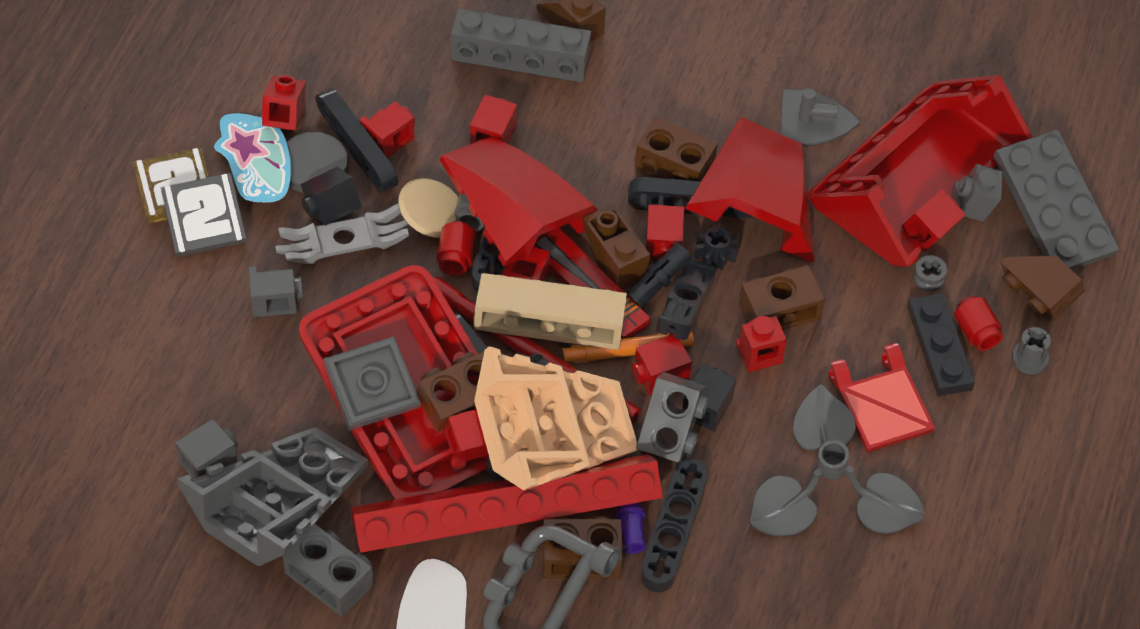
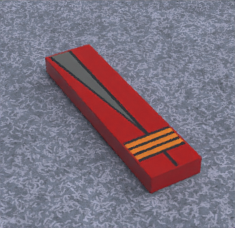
M560 228L550 231L535 242L534 247L550 251L549 271L562 284L625 293ZM628 295L626 297L621 339L634 337L650 326L651 320Z

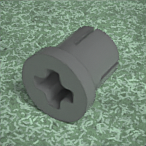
M1032 327L1023 332L1020 343L1015 346L1012 353V362L1019 371L1034 375L1046 369L1049 362L1048 350L1051 338L1045 330Z

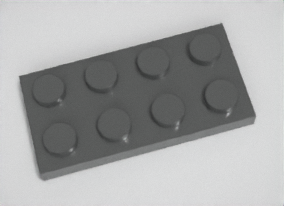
M1058 130L996 150L993 157L1000 171L1003 172L1002 175L1043 256H1057L1071 270L1116 255L1119 248Z

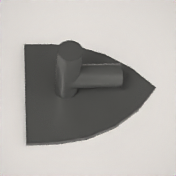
M806 88L803 91L783 89L780 134L800 142L802 145H818L831 142L847 135L860 124V121L847 108L830 98L817 94L814 89Z

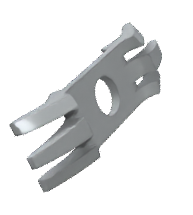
M396 204L380 213L366 212L364 217L327 225L315 226L312 223L300 229L278 228L280 237L300 243L275 246L276 253L285 255L287 261L314 264L316 260L324 257L380 247L383 250L409 236L408 228L411 226L405 220L385 225L401 213L399 205ZM348 230L355 237L348 244H340L334 240V235L338 231Z

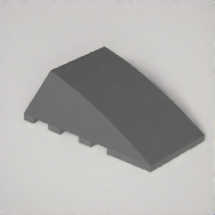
M313 427L271 443V449L263 453L252 450L241 454V461L224 467L220 462L206 468L207 474L193 479L188 474L177 478V485L207 533L255 565L261 566L285 555L366 469L368 459L320 429Z

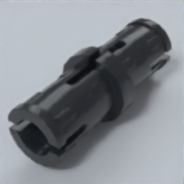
M675 242L655 265L651 263L646 268L648 272L626 292L627 295L643 309L663 286L667 288L672 283L670 279L692 259L691 255L679 243Z

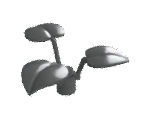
M820 384L804 399L793 423L794 437L800 447L807 451L819 449L817 469L814 471L808 486L803 491L799 482L788 476H775L766 480L759 487L754 497L750 524L758 531L772 536H793L805 531L811 526L817 516V506L807 496L812 493L821 477L837 480L844 475L849 477L856 492L863 496L857 503V515L861 523L873 532L879 534L896 533L921 522L925 517V512L914 490L895 475L875 473L868 479L866 489L861 486L854 473V468L848 465L849 450L846 446L854 436V417L845 404L834 397L824 385Z

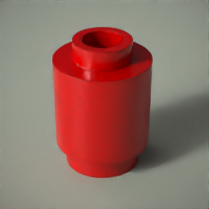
M453 221L445 224L441 229L436 260L439 263V269L445 274L451 276L463 275L472 264L476 231L467 223Z
M969 296L958 303L954 318L970 345L976 346L979 351H986L1002 341V325L984 297Z

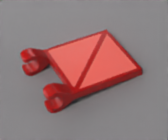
M897 343L886 345L884 347L885 352L881 355V360L888 372L852 382L848 366L843 359L831 362V369L828 371L830 381L836 387L844 404L854 417L855 428L866 452L935 431V426L906 368L902 351Z

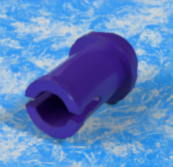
M639 503L619 506L615 514V519H621L622 550L628 554L639 553L646 549L642 522L646 514Z

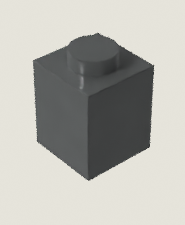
M211 419L175 442L179 463L193 479L207 474L206 468L221 462L225 467L237 462L235 448L238 447L236 438L228 428L221 429L214 419Z

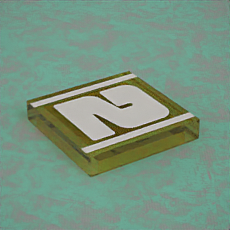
M202 147L133 162L147 223L167 219L160 187L209 177Z

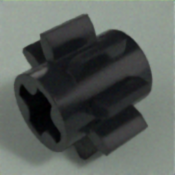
M710 225L705 234L700 232L697 234L695 258H702L705 264L724 270V266L728 261L736 262L739 238L731 237V233L728 231L729 227L724 228Z

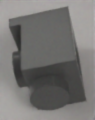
M976 164L968 176L964 175L960 182H954L952 198L956 200L959 208L966 214L964 217L981 222L985 221L1001 201L1002 171Z
M256 266L249 267L253 317L297 314L296 299H303L301 277L294 278L293 269H272L265 272H257Z

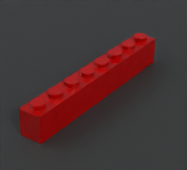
M646 454L612 460L527 490H522L505 479L350 507L356 546L361 553L663 497L657 460Z

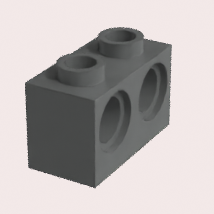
M665 372L659 375L656 379L636 449L678 463L686 456V453L691 455L698 438V433L693 432L697 418H703L709 398L703 396L706 385ZM673 392H681L687 396L689 401L687 409H679L673 404ZM669 427L675 430L678 435L677 444H668L663 440L661 435L662 428Z
M315 523L283 555L285 574L341 617L374 586L372 564L360 552L353 553L346 548L342 540L333 531H324ZM313 554L324 555L320 559L309 558ZM342 576L353 577V579L346 582L337 580Z

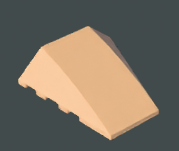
M487 347L485 349L474 402L493 471L517 487L527 490L639 450L636 449L638 443L619 381L579 370L573 374L563 371L560 365L548 363L544 366L530 362V357L519 354L510 357L501 354L500 349Z

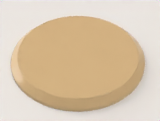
M419 178L408 182L402 188L398 198V205L403 218L413 229L423 235L440 238L442 227L447 223L456 221L454 212L459 197L451 188L439 181Z

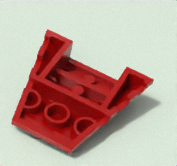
M740 117L685 208L717 222L728 206L783 229L780 250L810 263L815 260L802 143Z
M493 136L441 155L440 162L458 192L465 194L470 201L468 208L473 217H479L485 226L484 235L490 244L495 243L500 251L498 258L503 267L529 256L538 236L569 223L579 234L586 232L582 218L598 211L572 185L544 164Z

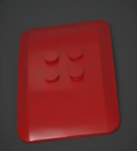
M417 265L404 267L304 316L299 324L298 334L300 340L341 414V408L323 365L325 358L394 336L417 391L421 377L428 371L438 367L443 371L453 366L454 361L469 352H473L474 355L478 354L431 274L425 268ZM470 375L467 377L470 383L478 385L479 376ZM439 390L434 392L435 396L441 401L452 400L451 395L446 391ZM420 405V408L351 430L392 499L449 490L484 472L489 456L486 455L456 464L444 429L436 432L422 405Z

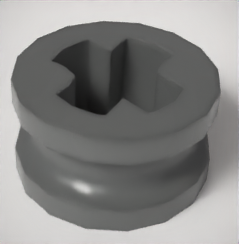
M927 255L921 257L915 265L913 273L914 283L924 291L940 289L945 282L947 274L946 263L937 256ZM931 271L936 272V275L933 274V273L930 274L929 276H927V275L924 274V272H926V273H930Z

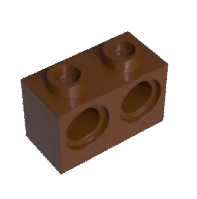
M655 117L636 146L635 167L648 175H655L663 179L701 182L716 157L718 143Z
M484 351L477 355H474L473 352L464 354L454 361L453 366L443 371L440 367L434 368L421 377L417 394L436 432L445 428L448 417L476 409L474 399L477 386L470 383L467 377L470 375H480ZM439 390L446 391L451 395L452 400L441 401L435 396L434 392Z
M566 516L544 519V525L561 527L594 545L607 542L621 550L620 560L610 576L604 577L592 570L587 579H621V519H610L604 516L592 519H572ZM544 541V579H569L582 556L568 548L557 547L556 544L558 543L554 541Z

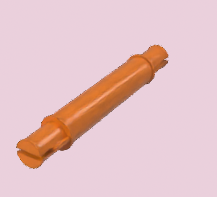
M692 331L686 340L679 339L683 347L694 346ZM672 333L623 338L620 340L619 350L581 344L571 345V348H562L563 361L588 363L589 361L635 355L636 347L672 335Z

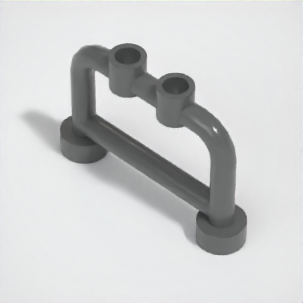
M554 525L539 526L532 530L521 546L516 543L508 546L503 556V563L509 566L502 580L497 577L491 578L484 589V597L490 600L483 617L484 629H501L499 617L503 609L512 603L516 594V586L522 575L531 569L535 560V552L542 542L547 540L554 541L582 556L542 629H560L591 571L593 570L604 577L610 576L619 563L621 550L607 542H603L598 547Z

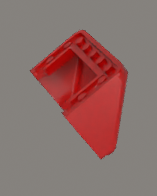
M1001 75L938 81L920 91L819 181L807 195L816 210L891 265L907 267L919 259L922 246L901 225L941 189L948 196L952 197L954 182H960L964 175L968 176L976 164L993 169L997 165L993 157L996 150L1031 139L1033 136Z

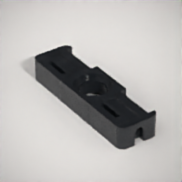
M690 260L684 265L681 277L676 278L667 297L662 315L659 314L656 326L658 333L667 335L669 332L674 334V338L681 340L688 338L713 285L716 272L714 266L695 260Z

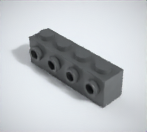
M458 8L451 32V60L583 83L590 58L591 31Z

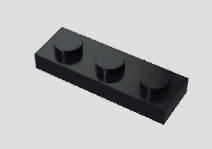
M944 294L909 299L907 308L937 396L972 391L975 381Z

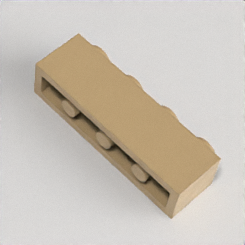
M482 273L475 306L474 330L619 350L627 293Z

